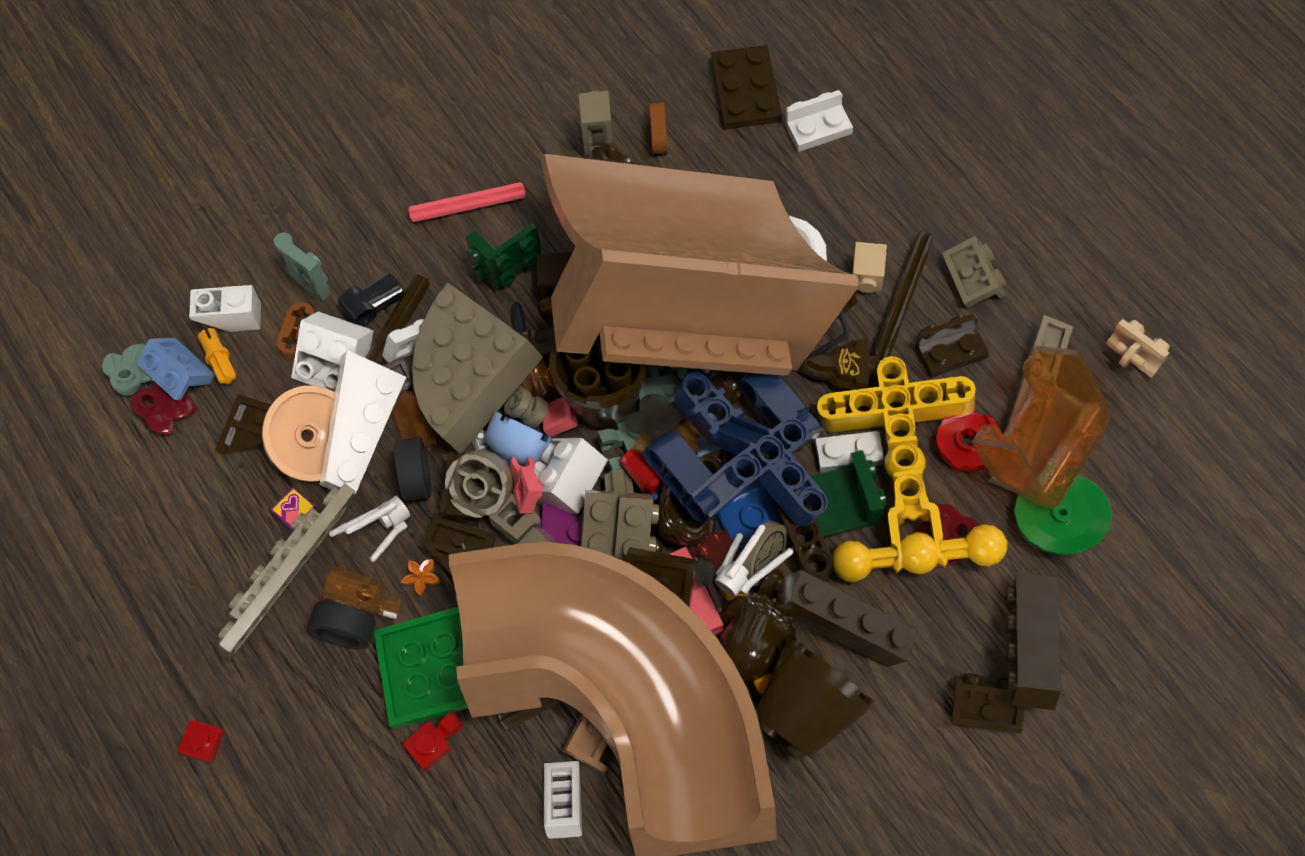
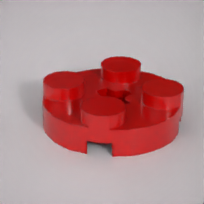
M973 409L971 413L965 416L944 417L937 430L935 446L941 459L953 471H979L995 461L1001 444V432L992 417L987 414L983 416L980 413H975V409ZM963 434H967L969 438H976L973 446L961 443Z

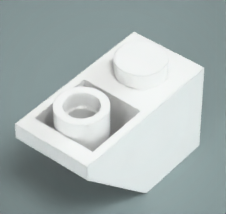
M253 285L193 289L190 292L189 317L193 321L229 332L260 330L261 302Z

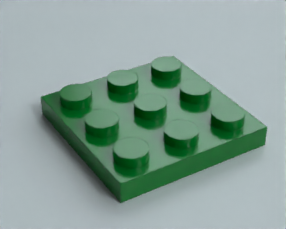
M458 607L374 630L389 727L397 729L444 716L451 711L455 713L468 709L457 680L456 667L463 666V641Z

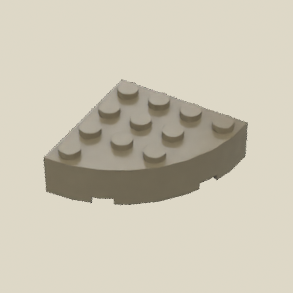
M447 283L432 303L422 322L415 343L412 373L413 387L418 405L432 428L461 454L490 421L494 412L501 408L543 359V356L525 337Z

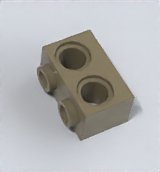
M608 91L579 93L585 156L587 154L593 155L591 151L595 147L613 146Z

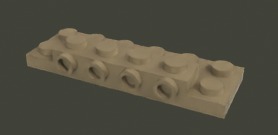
M345 483L339 490L333 488L322 502L321 514L311 508L307 515L302 512L298 515L290 526L293 533L286 541L281 538L269 553L273 558L268 565L264 567L260 564L249 579L253 583L246 593L239 591L228 605L232 609L229 613V619L231 620L218 635L219 653L229 661L233 658L349 508L355 493L354 489Z

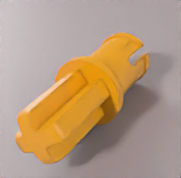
M208 328L210 338H208L205 330H202L197 338L206 354L205 361L208 365L212 366L219 383L228 385L232 380L236 379V373L229 360L230 353L227 348L222 346L215 329Z

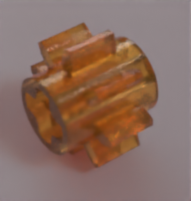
M542 359L520 384V386L529 390L533 397L542 396L554 390L549 364H545L544 359Z

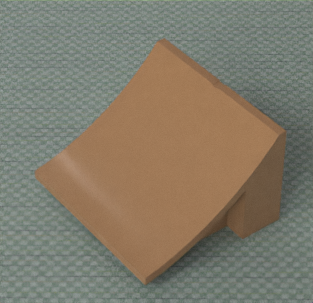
M551 154L543 155L541 164L549 196L561 225L575 245V249L551 296L557 352L588 354L600 333L603 361L788 376L791 370L797 371L859 287L857 275L847 273L831 265L807 244L788 216L774 181Z

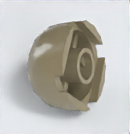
M477 450L464 454L451 464L446 473L445 487L446 490L449 488L450 494L453 497L451 502L463 514L478 518L493 514L503 507L512 493L513 479L510 468L501 457L493 452Z

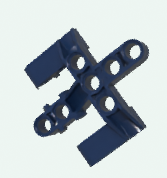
M748 373L738 381L741 391L752 404L751 408L754 412L758 411L771 426V430L766 426L744 418L743 411L740 408L735 410L725 398L724 394L726 391L723 387H714L703 374H688L674 393L676 405L682 411L684 417L692 423L706 440L708 446H716L737 456L721 467L715 474H712L684 439L675 431H668L647 446L643 451L647 463L695 521L704 524L726 508L740 494L757 481H760L794 523L800 526L812 524L827 509V497L793 454L799 452L815 440L826 429L820 426L818 421L809 413L810 410L805 407L779 375ZM688 389L695 391L697 396L689 393ZM708 413L713 414L718 421L711 419ZM760 451L765 452L770 460L763 457ZM736 468L745 472L747 478L742 477ZM782 476L786 477L790 481L791 485L786 484L783 481ZM803 502L808 503L811 506L812 511L808 510L804 506Z

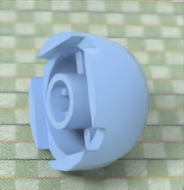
M495 411L487 429V443L490 450L501 457L508 467L512 457H516L518 464L525 466L528 457H532L535 463L538 462L553 438L545 435L543 440H541L542 433L507 416L501 421L502 414Z

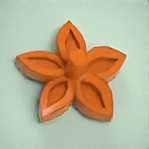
M409 560L408 569L412 574L405 576L400 582L405 586L414 585L415 591L421 597L425 591L426 584L436 585L440 583L438 577L432 573L434 570V560H425L421 563V566L417 562Z

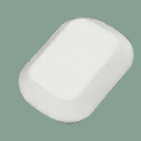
M481 430L472 440L473 446L476 451L486 450L490 452L491 450L487 443V431Z

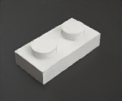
M879 431L815 439L820 473L847 467L850 453L860 450L864 451L866 460H872L874 466L884 465Z

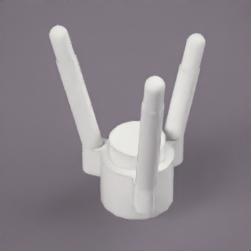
M394 496L379 507L331 530L329 536L333 537L344 531L346 534H351L377 519L386 529L392 526L394 529L370 557V561L375 562L395 537L408 527L404 521L410 517V513L400 498Z
M760 525L736 561H732L743 538V534L738 533L723 564L715 573L717 577L714 582L720 589L733 597L739 591L742 594H747L755 583L791 556L793 550L791 548L787 549L750 579H747L749 571L742 564L765 530V526Z

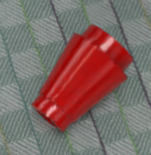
M632 448L628 450L619 463L643 492L647 491L653 495L661 488L662 480L650 467L642 454L634 451Z

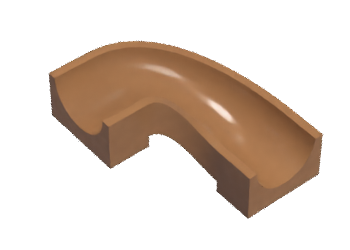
M551 542L523 543L449 554V567L457 596L463 641V666L456 667L457 680L472 718L542 707L541 698L546 697L563 701L581 712L605 738L621 767L628 828L635 856H675L777 840L775 803L765 748L757 714L748 690L733 661L716 636L676 594L650 575L625 561L601 551L573 544Z

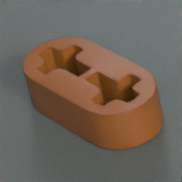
M664 102L650 103L653 154L667 153Z
M299 302L289 308L279 332L277 346L281 355L288 360H294L297 345H293L291 349H288L286 344H292L294 338L296 341L298 340L300 325L296 318H301L303 314L309 317L315 313L313 308L307 303Z

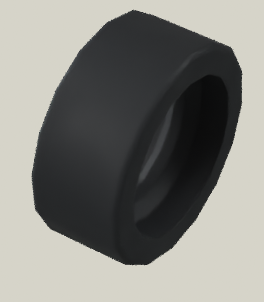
M422 438L397 440L394 444V456L402 498L405 501L430 498V471Z
M319 601L313 607L307 629L313 636L333 645L351 649H365L369 647L376 621L370 614L353 606L339 602Z

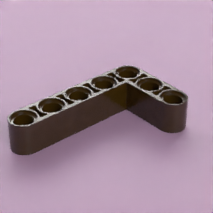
M720 449L702 455L699 459L710 472L715 474L737 455ZM736 468L742 477L747 478L745 472ZM782 476V478L787 481L786 484L791 485L790 481L786 477ZM765 489L779 524L784 525L787 530V545L793 550L792 556L798 571L803 570L827 583L831 573L832 558L816 520L808 526L797 525ZM803 502L804 506L811 511L809 504ZM806 534L812 540L803 543L798 541L796 536ZM820 563L825 569L821 572H814L809 569L808 565Z

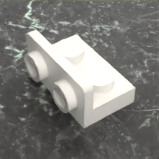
M840 90L832 93H823L816 98L804 102H796L786 108L785 127L798 152L851 135L853 132V126L842 106Z

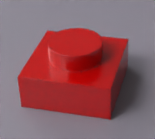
M190 719L177 752L180 755L213 764L225 731L220 727Z

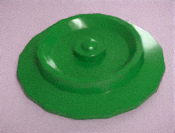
M1056 472L1043 474L1025 485L1017 496L1014 515L1018 529L1028 542L1045 552L1071 555L1084 553L1102 541L1109 532L1112 510L1108 497L1097 484L1081 475Z

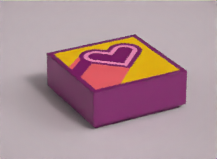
M294 487L270 509L273 515L289 528L301 512L307 515L311 508L318 511L317 507Z

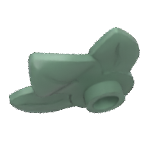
M145 344L131 345L124 350L122 355L109 353L103 360L102 368L104 374L110 378L112 388L121 395H132L139 391L141 383L153 381L137 365V361L146 346Z

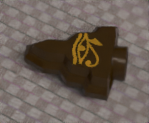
M868 339L852 340L847 346H836L831 353H817L807 357L802 364L801 372L816 380L830 381L835 389L848 391L868 388L869 382H877L878 380L877 367L879 358L878 356H870Z

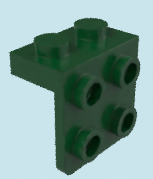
M534 224L528 225L495 250L476 230L466 236L468 245L466 253L472 264L470 270L478 281L484 280L494 292L502 287L509 286L526 269L534 268L537 265V255L542 254L538 228Z
M863 450L850 453L847 467L811 476L825 493L828 501L827 509L816 519L823 538L881 522L883 510L887 507L886 498L883 490L876 488L874 464L872 460H866Z

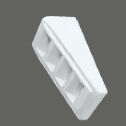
M579 761L544 763V828L547 837L550 839L582 836ZM572 776V780L553 782V777ZM572 790L570 794L553 795L554 791ZM572 805V808L554 809V806Z

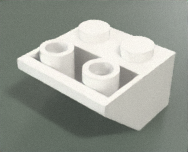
M316 312L301 320L291 378L335 392L341 356L349 350L365 358L371 348L374 330L321 312Z
M553 438L541 459L535 463L534 471L537 480H540L542 483V497L540 500H537V503L543 505L545 502L569 514H578L584 504L585 490H592L608 459L583 438Z

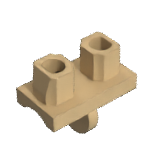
M1122 319L1117 324L1106 345L1122 356L1119 365L1123 368L1132 363L1152 378L1167 358L1169 344L1161 338L1151 340L1144 335V326L1136 320L1127 322Z

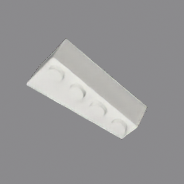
M347 350L340 359L338 382L336 383L335 400L330 418L328 442L325 448L319 485L330 490L333 488L339 490L345 483L354 489V494H356L406 377Z

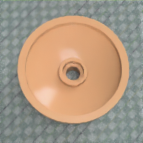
M300 386L283 393L269 407L262 425L263 445L271 462L287 476L301 481H320L335 392L320 386ZM302 431L310 433L311 439L309 442L301 438Z

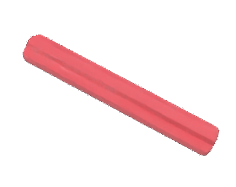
M519 182L410 206L408 211L411 221L418 222L522 199L526 196L523 183Z

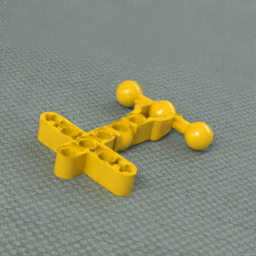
M886 357L880 361L877 367L878 387L829 393L819 399L817 403L819 424L827 432L836 433L884 426L888 445L884 466L888 475L893 479V489H895V507L891 508L888 512L891 547L868 549L859 541L849 540L841 543L831 556L833 572L845 582L856 583L865 579L871 569L893 567L896 573L904 568L912 574L922 575L930 572L937 564L946 568L948 560L970 558L979 566L990 567L999 563L1004 558L1008 542L1003 532L994 525L982 524L974 527L966 538L943 540L939 508L935 503L929 502L923 482L922 473L926 468V459L921 449L917 447L915 422L944 419V417L949 416L961 417L971 413L975 407L976 387L973 381L967 377L958 376L908 383L905 363L897 357ZM888 374L898 375L895 379H888L885 376ZM924 398H932L935 400V402L929 404L924 403L921 400H923ZM893 402H900L903 404L901 407L893 408L890 406V404ZM861 406H868L871 408L869 411L861 412L857 410ZM835 411V414L830 415L829 412ZM899 430L906 431L908 434L903 437L895 436L893 433ZM903 459H908L913 462L909 466H901L898 464V462ZM906 489H913L918 492L914 496L902 494ZM920 517L922 521H929L932 537L926 533L915 532L907 535L900 542L898 525L903 524L905 519L915 521Z

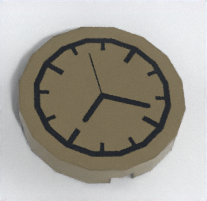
M767 521L762 524L765 526V530L742 564L749 571L747 579H750L776 557L785 552L788 536L784 525L775 521ZM766 576L755 583L754 586H761Z

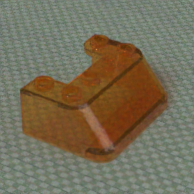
M1036 345L1023 365V373L1032 389L1031 394L1021 406L1004 435L997 426L986 424L978 431L972 444L992 477L1039 506L1055 508L1062 501L1106 431L1111 414L1110 408L1080 351Z

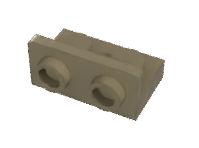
M974 236L942 253L962 301L967 308L995 294L1000 299L1006 296L1002 288L1006 285V281L998 268L994 270L991 261L995 257L987 243L982 245Z

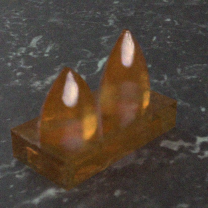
M402 390L392 409L402 439L421 437L426 452L439 448L433 428L418 405L415 391L407 392Z

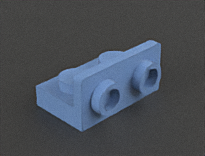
M176 338L149 339L137 361V365L174 400H181L188 386L210 384L215 376L205 364Z

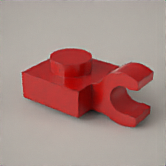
M451 711L440 721L436 728L428 721L402 744L426 772L452 750L446 741L457 734L464 725L455 713Z

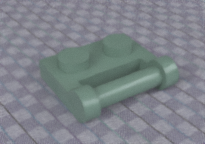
M282 232L276 235L274 245L284 257L288 276L323 302L331 292L327 284L328 278L320 267L322 265L321 261L309 251L305 253L296 247L290 234Z

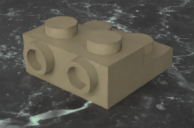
M585 490L581 547L601 551L625 562L629 547L655 551L656 537L650 536L651 524L658 523L659 505L653 504L651 494Z

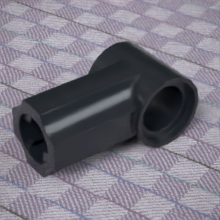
M388 272L362 289L360 287L347 289L339 297L338 304L353 324L364 327L376 318L378 311L401 298L404 292L394 275Z

